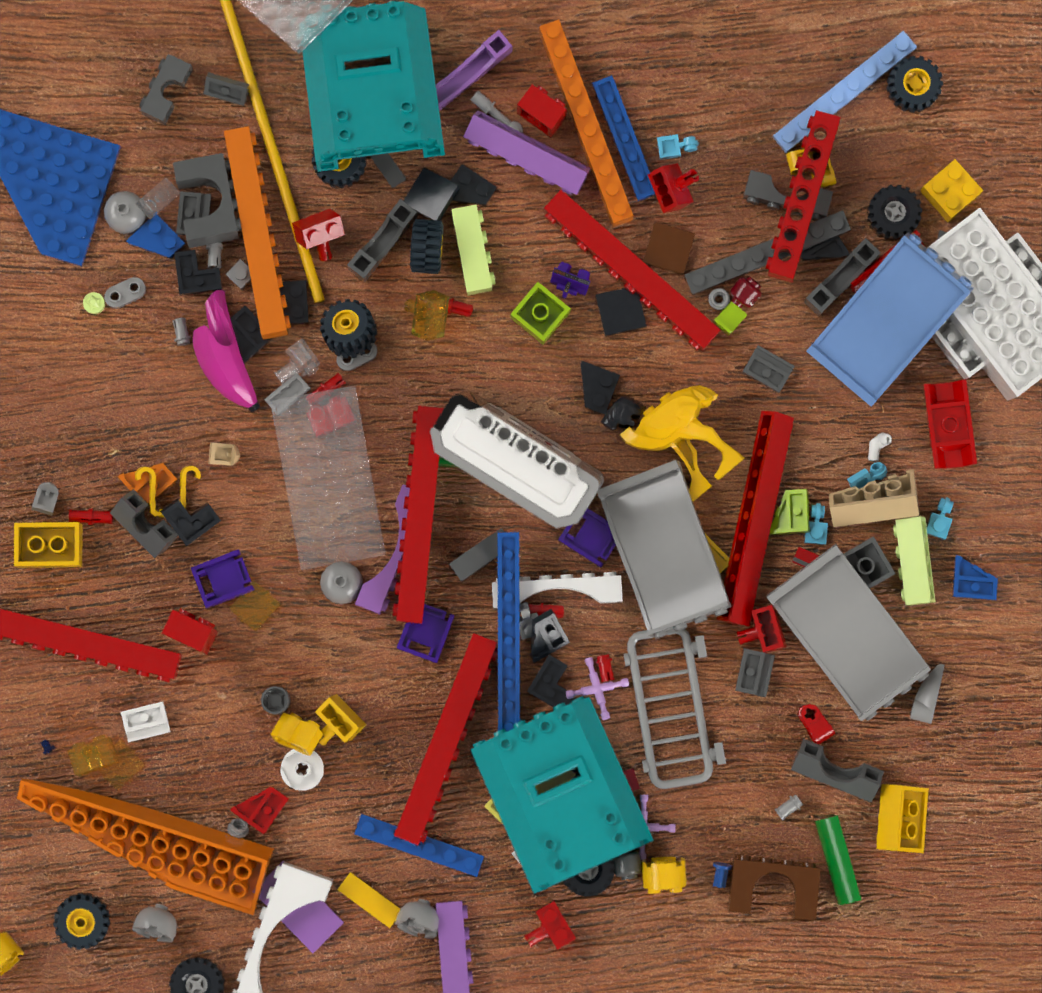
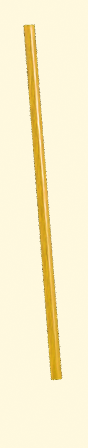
M220 0L245 82L249 84L248 92L295 238L292 222L300 219L231 0ZM296 242L314 302H323L325 298L310 251Z

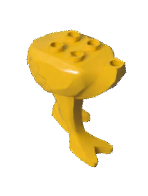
M701 385L688 387L673 394L668 392L660 399L661 404L656 408L652 405L643 412L645 417L641 419L635 431L628 427L620 434L625 444L637 449L661 451L672 447L690 472L692 480L689 493L693 502L709 490L712 485L699 470L697 451L690 440L706 441L721 452L722 461L714 475L717 480H720L745 459L737 450L726 444L712 427L703 425L698 420L700 409L709 407L711 402L716 400L718 396L710 388Z

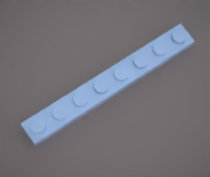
M902 31L773 135L774 140L787 153L803 140L804 135H809L808 121L810 115H815L816 110L834 115L914 51L917 46Z

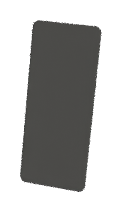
M389 153L370 156L392 188L406 180Z

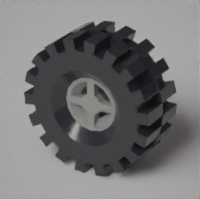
M898 184L894 187L893 185H888L887 188L883 187L875 193L869 203L867 220L871 224L870 228L876 231V235L884 236L883 239L888 240V238H891L892 241H897L899 238L902 239L907 232L912 234L921 221L920 199L917 200V194L915 192L911 193L908 187L901 188L902 185Z
M611 859L563 882L570 891L584 897L598 895L610 886L614 877V863Z
M202 957L189 958L177 965L171 974L169 982L170 993H224L225 978L223 977L222 970L219 969L215 962L210 961L211 959Z

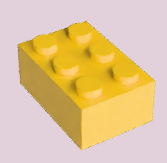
M79 522L14 523L15 567H82L83 524Z

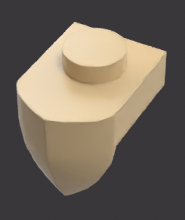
M210 442L208 464L233 466L238 462L240 452L236 445Z

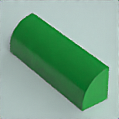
M838 815L816 820L815 825L838 905L862 900Z

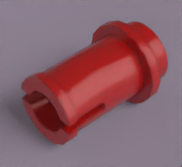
M609 654L597 656V661H595L599 666L601 682L615 679L611 666L612 658H610Z

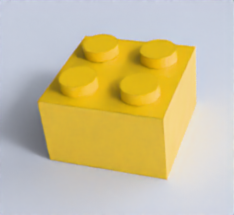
M954 159L926 183L920 192L947 222H950L978 198L983 190L959 162Z

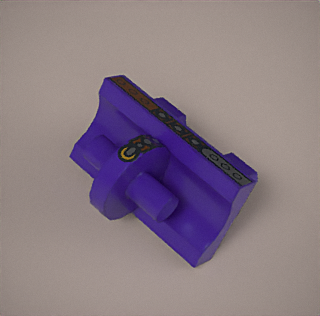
M561 262L557 268H554L550 283L557 285L556 289L563 291L562 298L566 299L568 294L576 296L579 293L586 296L590 285L589 271L579 269L576 276L569 273L572 267L570 264Z

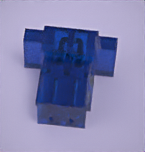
M46 739L41 742L44 748V755L51 753L56 748L54 745L51 746Z

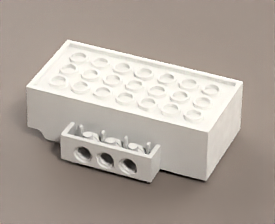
M978 208L927 247V249L930 247L935 250L941 261L949 262L955 268L954 272L960 277L963 275L972 282L971 286L974 288L932 338L963 379L970 378L982 368L1008 401L1018 397L1042 379V263L1018 232L1005 241L982 209Z

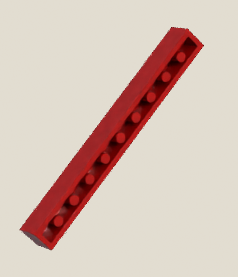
M562 190L544 207V217L551 224H558L561 227L560 231L567 238H574L577 241L576 245L583 252L588 251L591 253L593 261L599 266L604 265L607 267L609 275L615 280L620 279L624 282V288L631 294L637 292L641 297L640 302L647 308L652 307L657 311L656 316L664 323L668 321L673 325L672 330L680 337L684 335L689 340L688 344L696 351L700 349L703 352L720 333L721 330Z
M418 406V411H413L412 423L416 424V432H411L410 445H414L413 454L409 453L408 466H412L411 475H407L406 488H410L409 496L404 498L403 509L408 510L407 518H402L401 530L405 531V539H400L399 552H403L402 561L398 560L397 573L401 574L400 582H396L395 595H399L398 604L393 606V617H397L396 622L422 624L439 464V455L435 453L430 431L435 425H437L436 428L440 427L439 424L443 421L444 408Z
M761 411L724 581V587L732 607L727 609V613L717 616L716 620L739 626L749 627L794 417L776 411Z
M0 609L1 641H3V637L12 639L11 643L24 646V642L32 644L33 649L44 651L45 647L53 649V654L65 656L67 652L74 654L73 659L86 662L87 658L95 659L94 664L107 667V664L111 663L116 665L115 669L128 672V669L131 668L137 670V675L149 677L151 673L158 675L157 680L170 682V679L176 680L182 654Z
M473 633L394 837L417 846L420 842H425L428 830H425L427 822H432L437 810H434L433 807L436 801H441L444 790L441 789L444 781L448 782L452 773V769H449L452 760L456 762L460 749L457 748L460 740L464 742L468 732L465 725L467 720L472 721L476 709L472 707L475 700L480 701L484 691V689L480 688L483 680H488L492 670L488 668L490 661H495L497 658V642Z

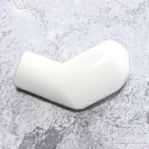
M880 433L870 440L869 461H879V450L889 445L892 441L889 434Z

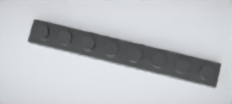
M842 210L810 223L803 250L850 232L851 228L844 211ZM788 232L784 235L788 241L796 239V235L793 232ZM774 238L685 274L692 295L766 266L768 257H773L775 251L771 249ZM782 252L778 255L780 260L790 256L787 252Z

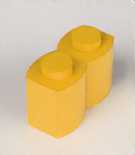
M283 713L270 735L275 742L304 755L311 756L323 733L316 722L308 720V722L303 721L295 713Z

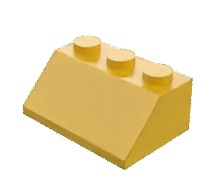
M881 784L876 849L924 853L929 788Z

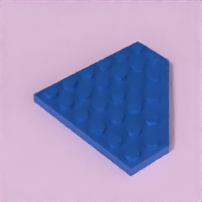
M0 109V177L41 255L82 267L121 148L120 145Z

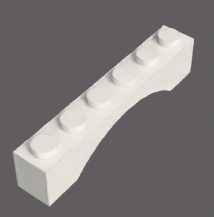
M604 572L601 577H595V573H584L582 578H573V574L560 575L561 579H552V575L539 576V580H530V577H519V604L534 594L553 589H569L581 592L592 597L600 604L622 603L623 601L621 575L616 576V572ZM496 578V582H492L493 610L498 609V578Z

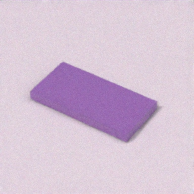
M277 867L265 878L259 899L266 906H268L270 900L266 898L270 886L274 887L277 880L274 878ZM320 900L297 908L281 920L312 953L344 923L325 902Z

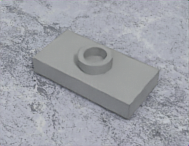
M296 372L264 400L279 417L310 391L311 388Z

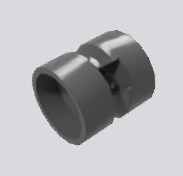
M273 686L263 692L261 704L268 713L280 715L289 709L291 698L285 689Z

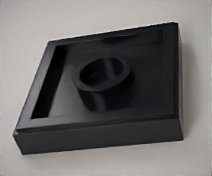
M423 168L403 201L417 211V213L430 220L440 221L460 187L446 178Z
M626 288L595 295L605 337L647 327L640 296L637 292L631 294Z

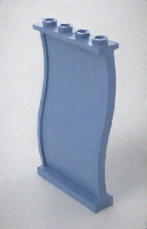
M907 232L806 351L871 407L974 289L971 286L972 282L963 275L960 277L954 272L955 268L949 262L941 261L938 258V253L930 247L927 249L921 244L922 240L914 233L910 234Z

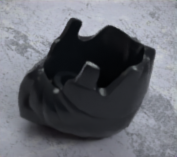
M623 396L609 410H606L605 416L600 422L610 430H616L618 427L632 428L635 424L632 420L639 419L647 407L640 404L638 400L630 398V396Z

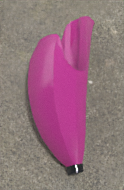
M215 290L205 303L209 328L203 325L193 331L194 351L200 367L211 384L224 397L237 405L248 408L252 413L258 410L260 405L257 402L253 385L239 351L226 304L225 291Z

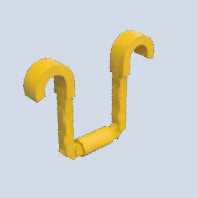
M190 465L185 466L180 472V502L185 509L186 474L192 470L195 474L194 477L198 479L201 477L199 469ZM140 467L135 472V480L141 479L143 472L147 471L149 473V512L154 517L164 518L160 512L162 509H159V511L155 510V472L150 467Z

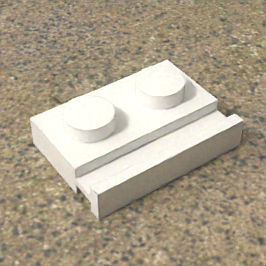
M164 702L121 712L128 743L171 732Z

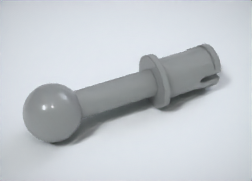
M477 91L470 99L484 114L489 113L496 120L521 133L523 132L522 125L519 122H511L493 106L496 102L492 103L481 92Z

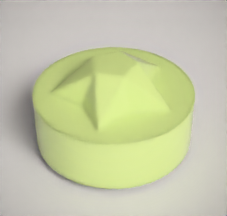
M91 292L84 297L83 306L88 313L99 314L105 308V300L99 293Z

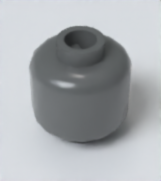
M631 850L612 859L615 866L614 873L617 877H621V880L638 878V874L642 872L641 857L638 852H632Z

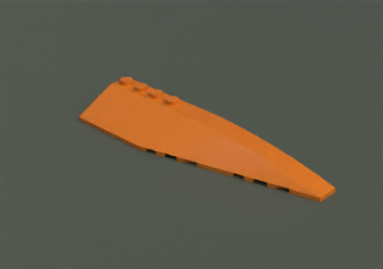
M25 778L21 779L17 794L18 800L39 812L44 811L51 815V819L58 823L60 821L71 827L70 830L77 834L79 832L88 837L87 840L118 858L120 856L123 857L133 867L137 868L138 866L148 872L147 875L154 879L157 877L166 882L165 885L171 889L254 915L270 867L274 848L243 838H236L228 833L133 803L60 785Z

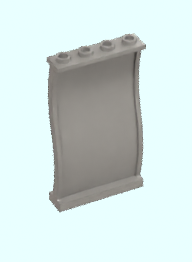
M677 460L606 486L597 492L620 557L636 595L646 625L647 635L654 636L655 639L666 636V631L675 629V631L685 629L690 622L694 621L695 624L708 620L707 616L715 614V616L725 614L728 612L727 609L732 607L691 499L681 463Z
M837 544L833 545L767 595V599L832 681L860 721L864 719L869 721L877 714V709L882 706L884 708L888 707L895 701L893 698L899 693L904 695L912 689L911 684L917 680L921 682L929 676L928 672L931 670L929 665L856 572Z

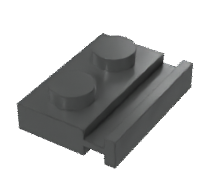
M180 191L177 235H185L183 221L210 215L211 194Z
M758 345L742 373L779 394L795 366Z
M744 648L735 691L766 697L775 655Z

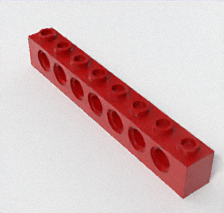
M816 110L814 116L810 115L807 128L810 129L809 136L804 135L801 145L804 153L803 156H798L795 168L799 170L797 176H792L789 188L793 189L791 197L786 196L783 206L784 209H787L785 217L780 216L777 228L781 229L779 237H774L771 249L775 251L773 257H768L765 269L769 270L768 276L793 283L841 117L818 110ZM821 131L825 133L826 137L818 140L814 134ZM815 151L819 153L820 158L812 160L808 154ZM804 172H811L814 178L806 180L802 174ZM799 192H805L808 198L806 200H799L796 195ZM793 212H799L802 218L795 221L790 215ZM787 232H793L796 235V239L788 241L784 235ZM782 252H787L791 258L788 261H782L778 255Z

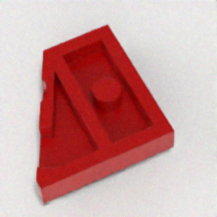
M271 786L232 807L230 811L262 834H265L289 798Z

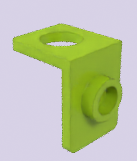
M730 302L720 315L713 320V323L727 336H730L747 314L733 302Z

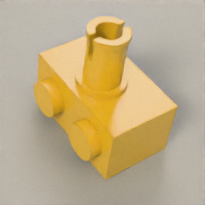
M337 694L329 697L315 711L327 724L321 730L323 735L319 743L323 746L335 734L344 743L351 741L367 725Z

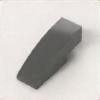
M502 528L449 563V566L461 582L498 558L497 532H504Z

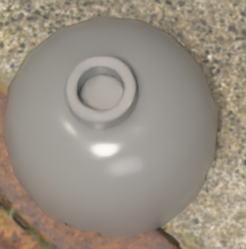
M121 191L113 194L107 200L104 216L107 224L114 231L124 235L133 234L145 222L147 209L138 195L128 191Z
M344 561L334 562L326 567L320 580L321 591L325 597L333 603L341 605L351 603L357 599L363 585L362 575L357 567Z
M418 899V902L411 901L400 909L395 924H398V929L410 935L418 937V933L425 934L424 938H435L439 925L437 911L430 906L431 903L427 900Z
M156 904L155 907L142 909L136 916L132 928L134 932L150 939L151 936L158 938L157 941L172 943L177 931V922L173 914L167 911L168 907Z

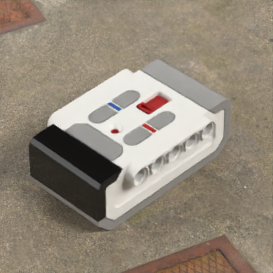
M469 390L460 392L450 398L430 431L435 453L555 528L577 524L604 482V476L599 470L505 410L496 407Z

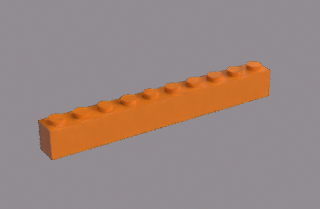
M560 20L539 26L540 37L611 225L616 227L633 220L632 210Z
M249 126L224 131L261 336L263 340L288 335L287 328H291L289 315L285 316L284 314L287 302L285 295H281L280 287H283L281 274L277 275L276 267L280 265L278 255L273 254L272 249L273 246H276L274 234L269 233L268 226H272L270 213L266 214L265 206H268L267 195L262 193L261 186L265 184L263 174L258 173L257 168L258 165H261L259 153L254 152L253 145H257L255 132L251 133Z

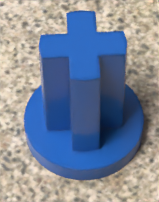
M713 862V867L716 868L713 886L725 888L728 871L732 870L733 866L727 863Z

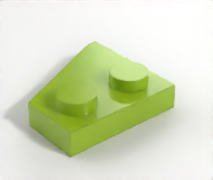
M785 490L781 499V505L775 512V518L769 535L809 533L808 490Z

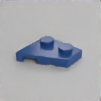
M156 213L126 240L129 245L140 247L169 259L174 256V252H178L186 245Z
M956 555L952 597L996 600L998 578L966 561L960 555Z

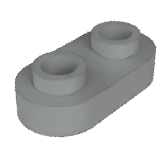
M129 278L107 289L104 296L105 302L111 308H121L142 298L146 292V286L140 278ZM133 284L138 285V289L136 291H131V286ZM114 293H117L119 295V298L117 300L111 299V296Z
M371 343L372 348L368 354L361 355L359 353L356 354V358H352L349 355L351 357L349 363L343 362L342 354L337 356L336 361L339 368L343 371H352L374 360L377 356L375 343Z

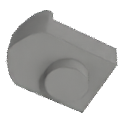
M44 482L38 486L31 510L53 515L59 490L52 482Z

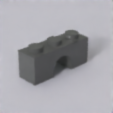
M170 54L167 55L166 59L163 58L158 66L160 71L157 77L152 78L149 84L150 91L148 96L142 98L139 106L142 115L165 126L175 107L173 102L163 97L165 88L169 85H178L184 88L193 71L191 64Z
M133 489L118 501L110 514L156 558L168 549L178 534L165 520H162L157 525L150 524L144 515L145 508L149 504Z

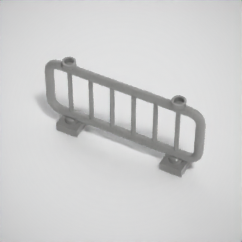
M686 629L666 631L667 635H680L684 648L637 656L636 643L639 640L654 638V636H648L647 630L634 633L627 642L628 653L624 654L625 666H630L646 755V760H642L644 773H649L653 785L660 789L703 783L713 773L712 761H717V765L726 764L722 742L714 743V748L710 749L694 655L698 654L699 659L707 657L704 635L696 636L695 642H691V637ZM685 652L687 669L644 677L640 676L638 660ZM688 673L690 691L644 698L641 681ZM692 695L695 712L648 720L646 702ZM696 716L699 733L655 741L651 740L649 724ZM700 738L701 755L655 762L653 745ZM703 759L705 770L700 775L661 780L657 774V766Z

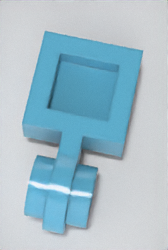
M678 134L657 137L660 160L681 157L680 148H684L685 152H693L699 146L698 140L694 136L683 138V142H679Z
M875 462L870 467V473L864 468L847 479L850 487L862 488L867 482L884 479L887 475V468L881 462Z
M950 498L940 499L937 510L941 511L940 515L931 513L927 524L928 535L946 540L953 520L945 517L946 513L950 514L954 504L953 501H950Z
M821 503L811 505L810 516L814 518V522L809 521L810 532L805 533L804 543L826 545L828 523L819 522L820 518L824 519L825 506H822Z

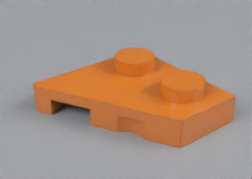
M164 463L150 467L156 476L155 499L178 480ZM136 471L123 473L118 476L130 491L134 489L149 504L150 486L149 473L147 471L141 474V479L135 480Z

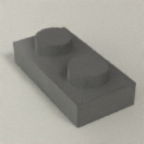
M209 72L206 76L203 94L244 106L249 84Z

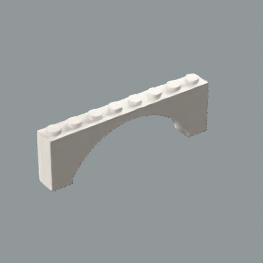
M284 862L282 866H277L274 878L277 879L275 886H270L266 897L270 899L267 908L263 906L259 919L262 920L260 928L256 927L252 936V940L255 941L253 948H248L244 959L248 961L246 968H241L237 978L240 985L238 990L234 989L232 993H263L260 982V960L263 947L271 931L279 921L297 908L318 900L325 902L334 879Z

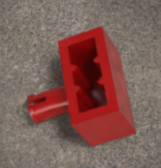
M675 163L661 166L647 174L663 213L681 210L694 202L688 186L699 180V176L693 178L694 175L698 174L696 170L691 169L682 174L679 164Z
M327 209L292 222L296 242L305 249L317 246L320 261H328V259L330 260L333 257L329 241L345 235L341 216L332 209Z
M773 605L752 610L755 627L737 631V637L747 635L738 639L740 645L759 639L764 653L787 647L778 613Z
M554 900L535 911L542 922L541 926L524 935L526 940L535 937L528 942L530 947L548 937V939L551 938L557 950L576 939Z

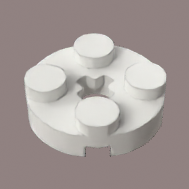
M293 749L285 755L280 772L282 779L289 787L295 790L306 791L319 784L324 775V764L319 754L315 751L312 752L311 756H307ZM299 763L308 766L307 774L297 773L296 770L299 768Z

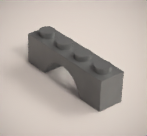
M750 170L743 198L753 205L763 203L772 210L784 209L786 196L776 190L772 182V176ZM820 188L811 220L818 221L827 217L833 191ZM806 193L797 198L799 200H806L808 195ZM793 212L791 215L800 216L801 213Z
M400 199L389 212L377 233L348 263V270L366 282L418 217L417 211Z
M865 238L806 297L804 303L819 317L850 286V283L859 277L878 258L881 252Z
M806 739L802 740L791 767L792 771L869 802L873 801L881 785L884 771L865 763L851 769L838 767L827 759L823 746Z

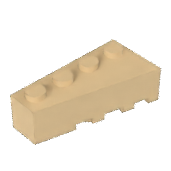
M914 469L906 471V475L899 477L896 474L888 476V480L876 483L875 480L867 482L864 487L859 489L854 486L830 493L829 505L833 527L919 516Z

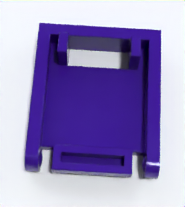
M587 508L582 516L586 521L576 537L568 533L573 526L572 524L565 528L558 541L602 568L604 564L598 561L597 558L600 557L606 561L616 543L608 521Z
M240 550L232 551L191 567L206 609L254 591L253 585L244 587V585L251 583V579L243 558L234 560L235 557L241 555ZM208 575L214 591L207 595L200 580L201 577Z
M424 604L422 624L406 623L397 649L438 663L455 615L450 614L447 622L444 620L446 611ZM411 641L430 647L429 654L426 655L409 649Z

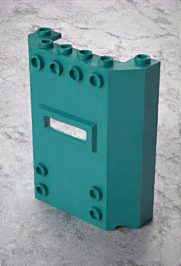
M389 1L385 4L371 3L362 7L349 6L339 10L327 9L316 13L299 25L315 161L318 172L339 169L338 160L417 149H423L424 158L445 155L425 8L404 1ZM388 56L391 58V64L345 70L344 62Z
M584 696L572 700L571 704L566 705L564 702L553 707L554 711L548 714L545 711L533 716L534 720L528 723L522 720L513 725L514 729L507 732L505 729L497 731L493 734L494 738L486 742L485 739L473 744L474 748L470 750L533 894L654 841L590 697L584 699ZM578 767L581 774L580 777L538 795L535 785Z

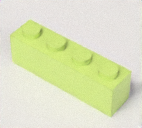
M477 205L451 209L467 295L492 291V285L496 283L494 272H489L488 264H492L490 251L485 252L484 247L488 240L486 230L481 231L480 223L484 222L482 210H477Z
M922 516L896 519L893 532L895 538H898L896 555L901 563L898 574L900 580H903L904 589H901L902 601H905V605L910 606L935 603L926 519Z

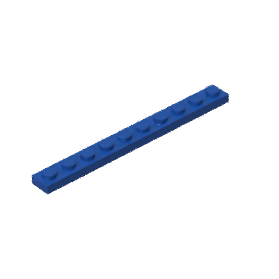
M497 532L498 731L505 729L506 732L514 729L513 725L520 722L519 532Z

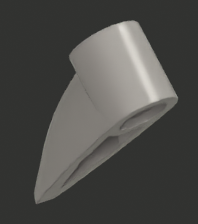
M944 664L937 665L922 682L913 702L910 719L929 724L932 723Z

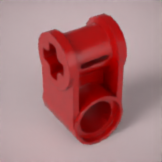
M805 704L799 708L798 717L814 743L820 745L835 735L832 726L824 718L817 706ZM806 709L813 710V713L811 714L812 719L805 718V715L807 714Z

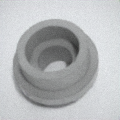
M718 288L710 293L708 301L712 308L722 310L729 304L730 296L726 290ZM721 296L723 302L717 303L715 297Z
M237 818L228 824L227 831L233 837L244 838L249 833V827L247 822Z

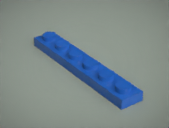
M613 76L593 82L594 91L637 202L656 195L647 175L650 171Z
M361 814L354 835L476 877L478 876L484 856L430 837H426L425 842H420L417 846L394 837L397 826Z

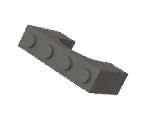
M219 153L173 162L179 190L197 186H210L217 189L222 195L221 204L214 213L205 217L183 221L189 248L240 239L238 231L242 230L240 218L235 216L238 206L236 198L232 199L231 192H235L233 179L228 178L231 168L229 160H225L224 154Z

